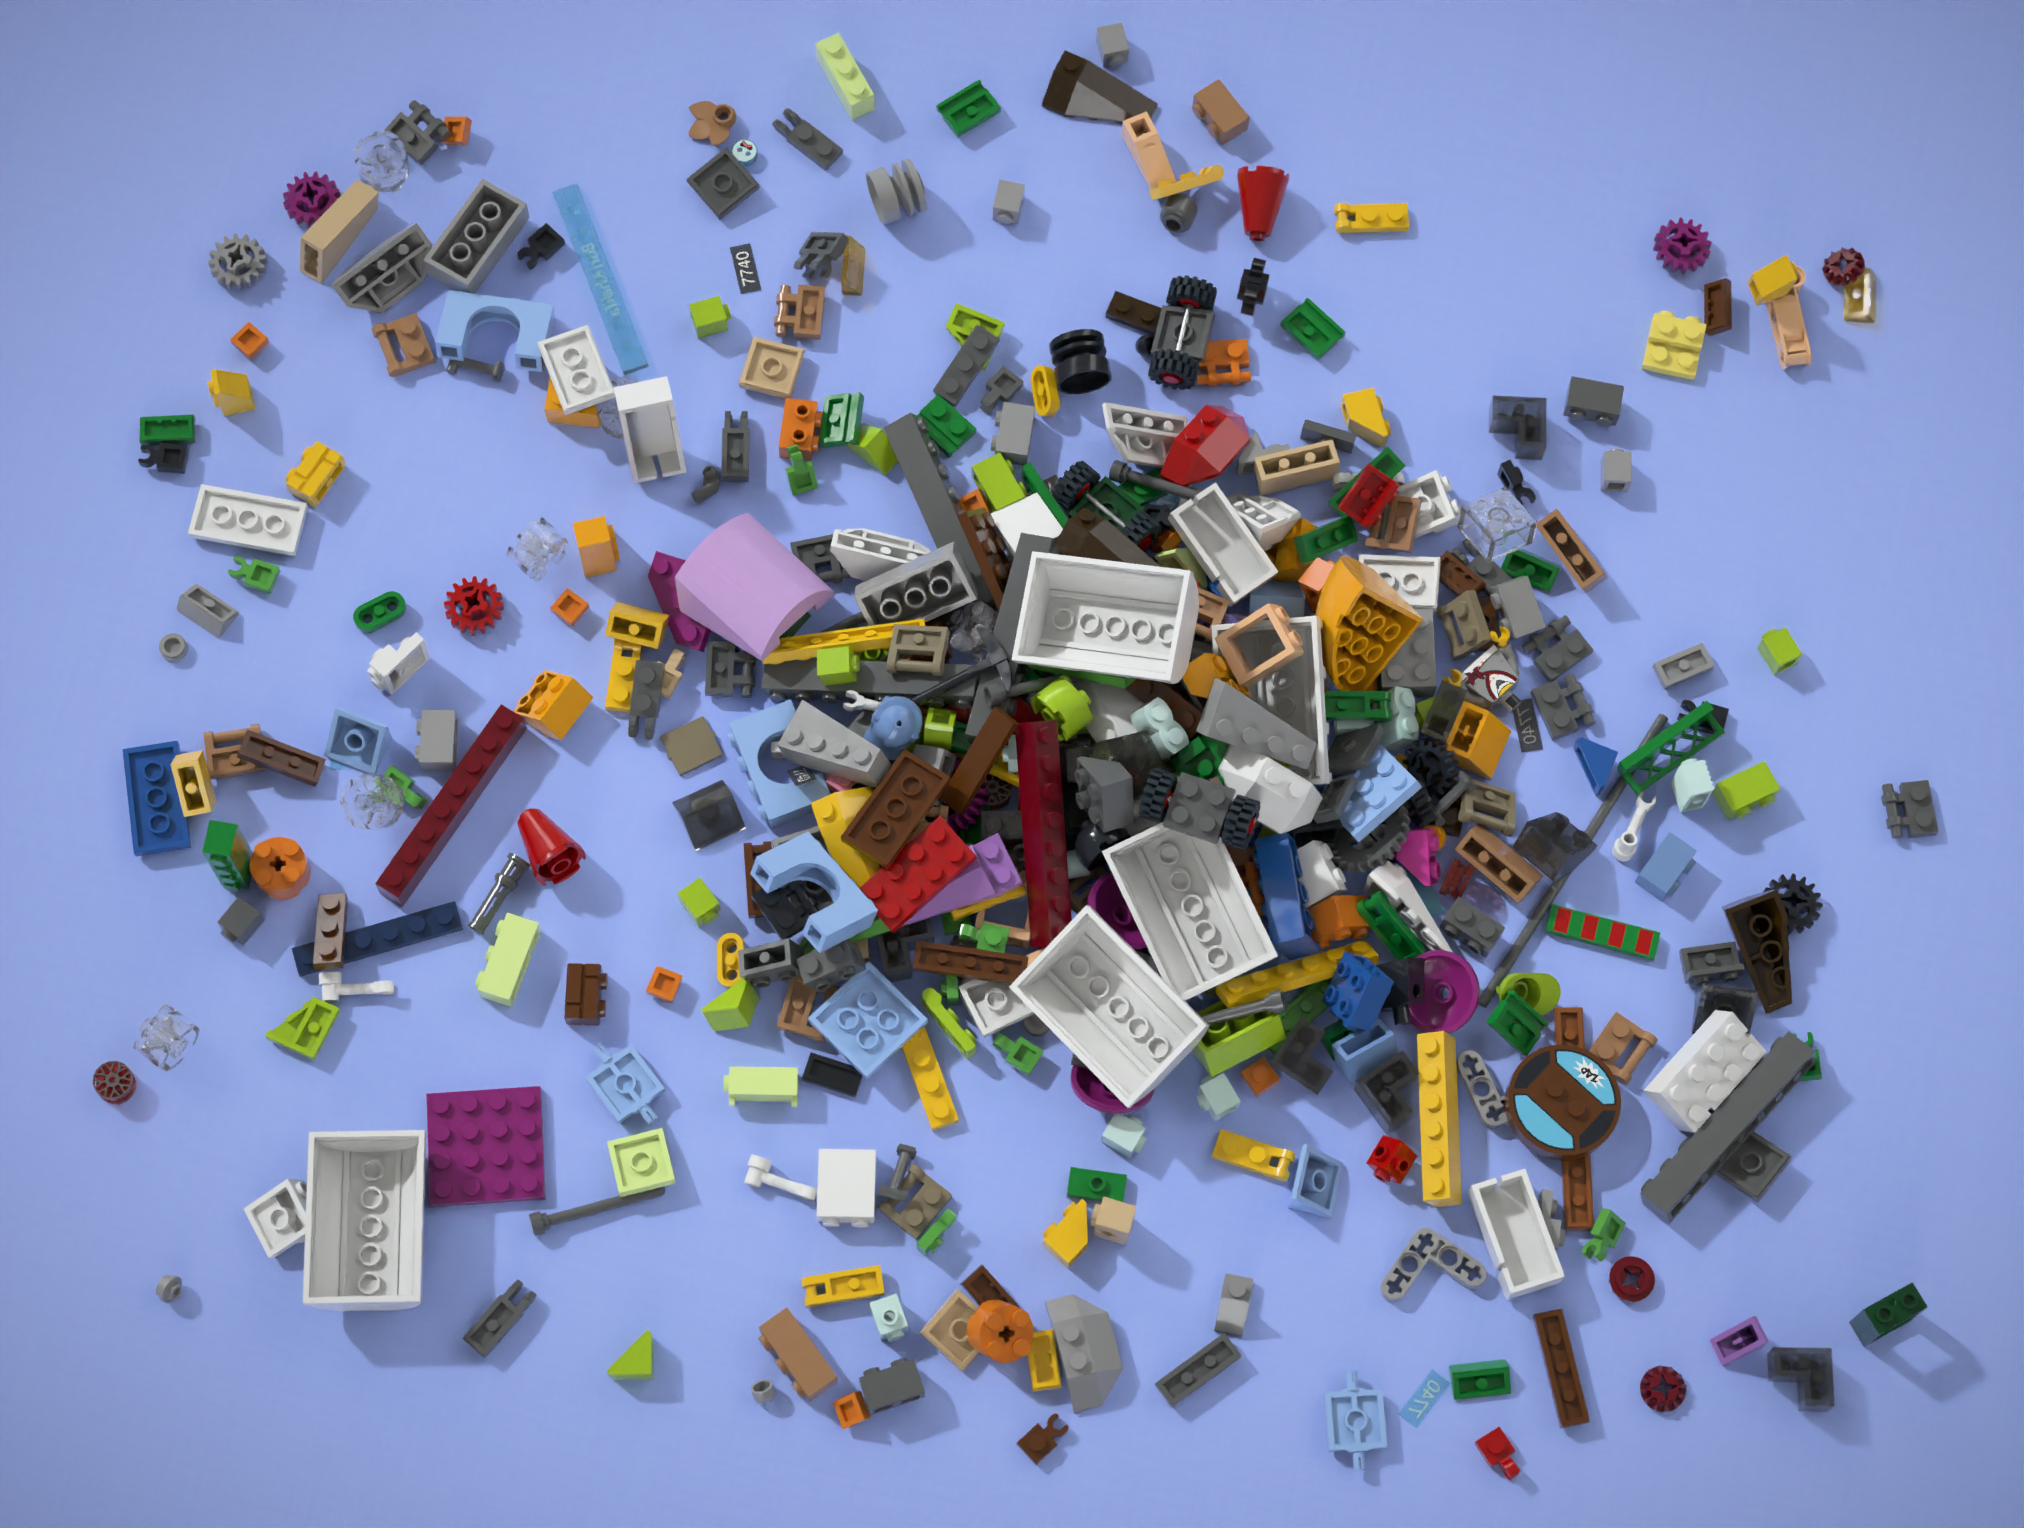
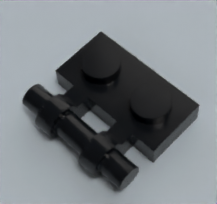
M802 880L792 881L785 887L778 888L768 894L761 888L751 895L753 901L781 940L791 938L804 930L806 924L802 917L820 911L817 907L819 905L818 902L806 892L803 887L805 884ZM793 894L801 902V905L796 909L788 899Z

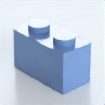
M1669 832L1641 870L1635 883L1661 901H1663L1667 894L1673 896L1681 885L1678 878L1682 873L1688 875L1696 864L1693 857L1697 850Z
M1380 1018L1375 1021L1371 1031L1359 1029L1332 1044L1337 1068L1351 1084L1399 1058L1395 1035Z

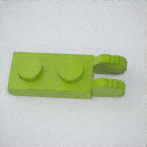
M931 987L922 991L923 994H921L923 1007H925L926 1011L966 1059H970L976 1054L975 1043H977V1040L968 1029L963 1031L958 1025L959 1018L951 1008L946 1010L943 1007L942 996L937 993V990Z

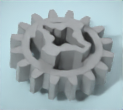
M234 233L231 240L224 236L223 244L215 242L217 251L210 250L209 254L212 259L208 260V264L213 278L217 279L220 286L226 282L229 290L232 289L233 285H237L238 290L241 291L243 284H247L251 288L252 280L261 281L259 273H266L264 264H267L268 261L266 255H264L263 246H259L256 238L250 241L248 234H245L242 239H239L237 233ZM249 251L254 254L255 259H252V256L248 253ZM221 264L227 269V273L221 269Z

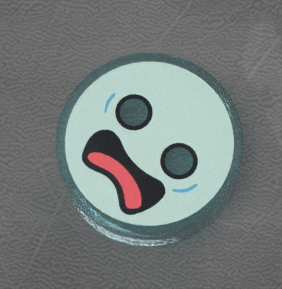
M740 139L733 144L731 153L744 167L756 162L758 150L753 141Z

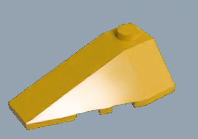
M871 786L835 792L811 803L819 830L832 859L838 862L840 868L856 883L858 888L882 867L877 862L842 842L841 836L874 790Z

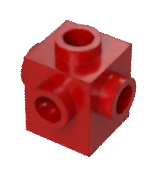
M1383 1135L1366 1164L1374 1171L1373 1176L1381 1182L1388 1183V1181L1401 1184L1416 1160L1417 1155L1402 1140Z

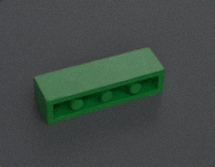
M210 820L202 850L203 855L224 889L235 892L240 891V889L249 890L252 878L250 858L253 852L238 824Z

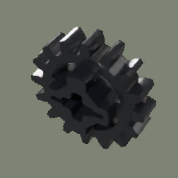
M1253 258L1250 270H1243L1237 299L1243 301L1241 314L1253 316L1256 304L1263 305L1270 274L1264 273L1266 260Z
M1426 737L1411 744L1412 748L1405 751L1409 758L1402 760V763L1407 765L1406 770L1417 781L1421 780L1425 789L1432 798L1448 793L1450 787L1457 784L1453 779L1458 774V771L1454 770V766L1459 764L1458 761L1452 760L1455 752H1448L1446 750L1448 746L1446 742L1439 745V738L1430 740L1429 737Z
M1418 780L1422 788L1410 797L1403 806L1408 810V816L1411 820L1413 819L1415 825H1419L1422 828L1435 820L1433 818L1435 814L1431 810L1433 808V800L1425 789L1423 782Z
M1792 873L1789 880L1786 879L1784 874L1780 875L1778 882L1772 879L1769 883L1770 888L1766 887L1763 891L1767 892L1774 889L1779 891L1786 888L1784 894L1779 895L1788 915V935L1793 932L1794 928H1796L1799 934L1804 931V926L1810 929L1814 925L1813 920L1817 921L1820 917L1817 911L1823 907L1822 903L1816 902L1820 898L1821 893H1813L1812 891L1815 884L1812 883L1807 886L1805 884L1806 877L1804 876L1798 881L1794 873ZM1788 900L1792 901V905L1795 906V908H1792V907H1791V903H1789V902H1787V901H1788ZM1808 912L1804 918L1797 920L1798 914Z

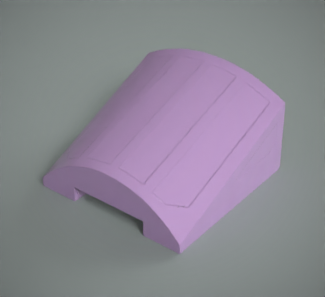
M749 513L739 515L714 530L691 553L675 576L679 609L682 613L761 661L780 645L779 637L808 610L813 609L817 611L834 596V591Z

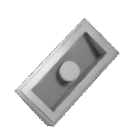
M197 583L181 594L178 599L177 611L217 638L225 633L239 615L237 610Z

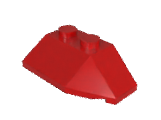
M1205 405L1174 439L1161 470L1160 478L1180 486L1189 487L1190 484L1201 483L1220 476L1250 442L1244 417L1223 406Z

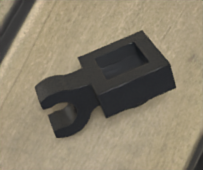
M1511 460L1501 463L1497 475L1509 496H1513L1515 506L1518 509L1523 507V502L1520 499L1523 496L1527 497L1531 504L1534 503L1536 499L1534 491L1522 486L1523 475L1521 470L1517 466L1514 467Z

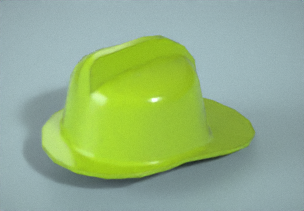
M1513 973L1505 977L1500 986L1496 987L1500 1001L1507 997L1508 994L1506 992L1508 990L1515 991L1539 1015L1547 1014L1553 1010L1561 996V989L1557 979L1546 973Z

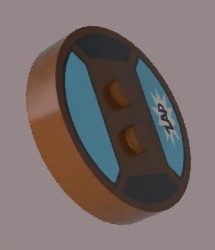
M1572 1045L1546 1046L1528 1055L1512 1074L1505 1091V1113L1513 1133L1523 1145L1534 1153L1554 1160H1574L1587 1156L1597 1150L1615 1129L1621 1111L1620 1090L1612 1071L1599 1057L1590 1051Z

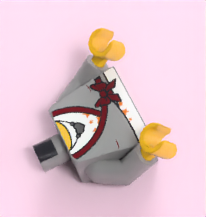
M1499 626L1501 630L1500 638H1498L1496 632H1490L1492 641L1498 642L1497 647L1493 644L1462 673L1456 669H1449L1452 680L1449 677H1442V683L1446 686H1452L1453 693L1462 704L1466 701L1491 711L1501 703L1511 713L1522 702L1512 692L1519 682V669L1514 651L1508 641L1510 632L1507 628Z

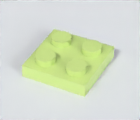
M663 1128L607 1141L620 1197L676 1184Z

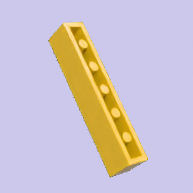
M1445 1031L1417 1034L1423 1201L1433 1207L1462 1205L1456 1039Z

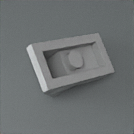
M1255 432L1238 459L1236 475L1241 476L1253 473L1255 457L1289 450V444H1273L1262 449L1258 433Z
M1225 1273L1214 1331L1243 1336L1254 1279Z

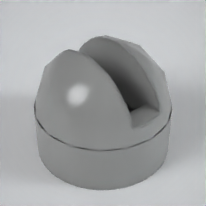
M769 1379L759 1380L750 1388L754 1400L761 1405H765L764 1402L768 1400L771 1403L775 1398V1388L773 1382Z

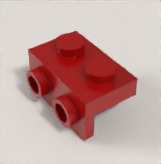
M1368 463L1337 508L1369 529L1380 521L1383 515L1381 511L1386 504H1391L1395 500L1400 484Z

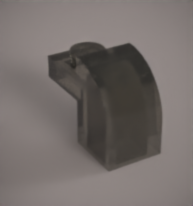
M1442 680L1420 732L1446 743L1468 690Z

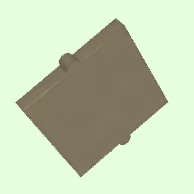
M704 716L660 736L668 752L667 758L672 760L679 776L723 756L715 739L716 734L711 732Z

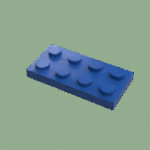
M178 740L122 749L134 855L137 857L191 848L188 817L183 815L171 769L173 759L176 755L181 754Z

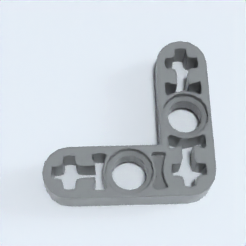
M1472 1050L1464 1051L1456 1062L1457 1072L1480 1121L1485 1127L1490 1129H1496L1509 1124L1505 1112L1498 1116L1497 1121L1493 1118H1487L1489 1109L1492 1108L1493 1112L1503 1109L1504 1105L1502 1103H1505V1095L1500 1097L1479 1053ZM1465 1058H1468L1469 1061L1476 1062V1064L1473 1067V1070L1477 1077H1475L1471 1081H1469L1468 1079L1471 1078L1473 1075L1471 1069L1469 1067H1463V1064L1466 1061ZM1476 1083H1485L1489 1088V1094L1484 1097L1476 1095L1473 1089Z
M1422 1228L1414 1234L1383 1279L1380 1292L1387 1301L1397 1302L1401 1300L1428 1261L1470 1289L1478 1288L1484 1283L1487 1271L1482 1263L1434 1230ZM1427 1235L1431 1238L1429 1243L1432 1247L1425 1246L1419 1255L1414 1252L1421 1243L1418 1237L1425 1238ZM1445 1251L1453 1252L1457 1257L1456 1264L1452 1266L1445 1265L1441 1260L1442 1253ZM1404 1258H1413L1417 1262V1270L1406 1272L1401 1265ZM1462 1260H1465L1467 1263L1464 1265V1268L1472 1271L1474 1268L1479 1271L1477 1276L1480 1280L1475 1278L1473 1281L1467 1279L1469 1276L1468 1272L1461 1269L1458 1274L1455 1270L1459 1268ZM1399 1274L1403 1277L1398 1286L1401 1293L1394 1292L1390 1294L1388 1292L1389 1286L1386 1284H1393Z

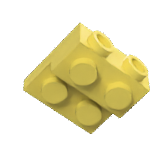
M1660 311L1659 314L1654 313L1650 323L1641 369L1694 380L1706 324L1701 323L1699 318L1688 316L1685 319L1675 318V314L1670 311Z

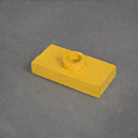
M1053 1329L1036 1331L1033 1334L1031 1350L1027 1354L1032 1391L1037 1392L1061 1388Z

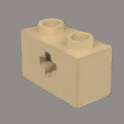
M1103 1196L1101 1205L1096 1203L1092 1213L1090 1226L1095 1227L1093 1236L1126 1245L1137 1206Z

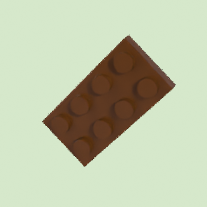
M985 508L963 512L957 515L995 604L998 610H1000L1012 562L1008 561L1004 552L1006 547L1003 540L995 532L993 527L995 522L992 515Z
M904 749L844 831L841 841L886 869H889L951 782L950 776Z

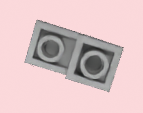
M1542 1189L1538 1195V1204L1555 1251H1557L1558 1246L1563 1247L1565 1230L1561 1229L1562 1220L1550 1219V1217H1555L1557 1200H1553L1554 1191Z

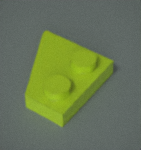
M956 303L946 324V330L962 347L976 325L981 326L1000 339L1005 322ZM993 352L986 361V363L983 365L981 370L986 371V368L993 355Z
M313 997L299 1011L293 1012L286 1017V1021L274 1030L270 1029L266 1032L265 1037L274 1043L315 1061L341 1010L332 1004Z

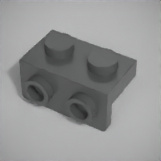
M1735 941L1682 948L1679 951L1685 984L1694 983V986H1703L1711 983V980L1721 979L1722 982H1731L1737 980L1738 976H1741L1745 970L1744 964H1740Z

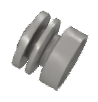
M910 158L901 161L902 169L897 162L892 163L891 177L884 167L866 172L865 177L868 191L882 224L899 220L901 218L900 206H903L908 216L914 215V206L918 212H923L927 209L924 185L919 172Z

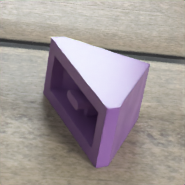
M1756 1315L1709 1340L1722 1366L1761 1350L1769 1342Z

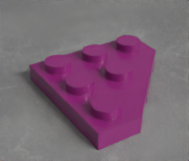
M656 551L647 577L662 612L670 615L668 626L677 644L704 652L711 630L685 615L679 609L675 576L686 560Z

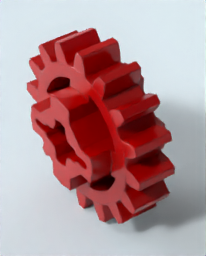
M473 576L472 582H468L465 577L462 578L463 585L461 586L456 583L452 584L454 593L447 591L446 596L450 601L444 602V607L447 609L445 612L446 618L452 619L450 621L453 628L459 626L462 634L467 629H470L472 636H475L478 629L485 634L486 626L494 629L495 624L493 620H501L502 616L499 611L504 610L503 602H500L503 599L502 594L497 592V586L492 584L488 587L487 578H484L480 583L477 581L476 576ZM486 595L492 600V606L486 602ZM456 606H459V609L462 610L461 617L456 612Z

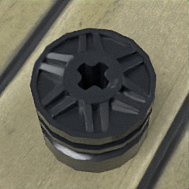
M1094 329L1072 330L1055 337L1049 343V351L1052 355L1051 361L1055 366L1056 385L1061 393H1090L1103 388L1112 380L1109 360L1105 357L1107 350L1104 345V335L1100 331Z

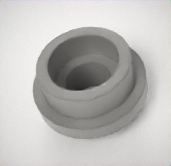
M176 1275L163 1276L156 1286V1294L159 1296V1299L164 1303L176 1300L182 1292V1279Z

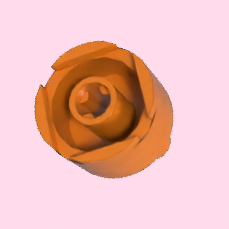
M273 837L256 844L250 858V871L259 889L267 896L276 900H287L297 896L307 886L311 877L309 861L300 845L295 840L286 837Z
M989 1300L979 1305L974 1315L970 1316L967 1323V1337L972 1347L981 1355L1000 1363H1009L1026 1356L1030 1352L1034 1330L1030 1315L1023 1309L1002 1300Z

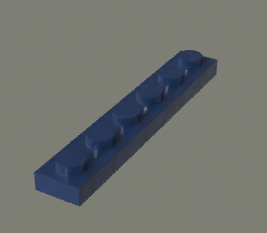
M453 901L346 932L344 964L463 930L456 902ZM315 942L292 948L300 977L323 971L315 970L313 966Z

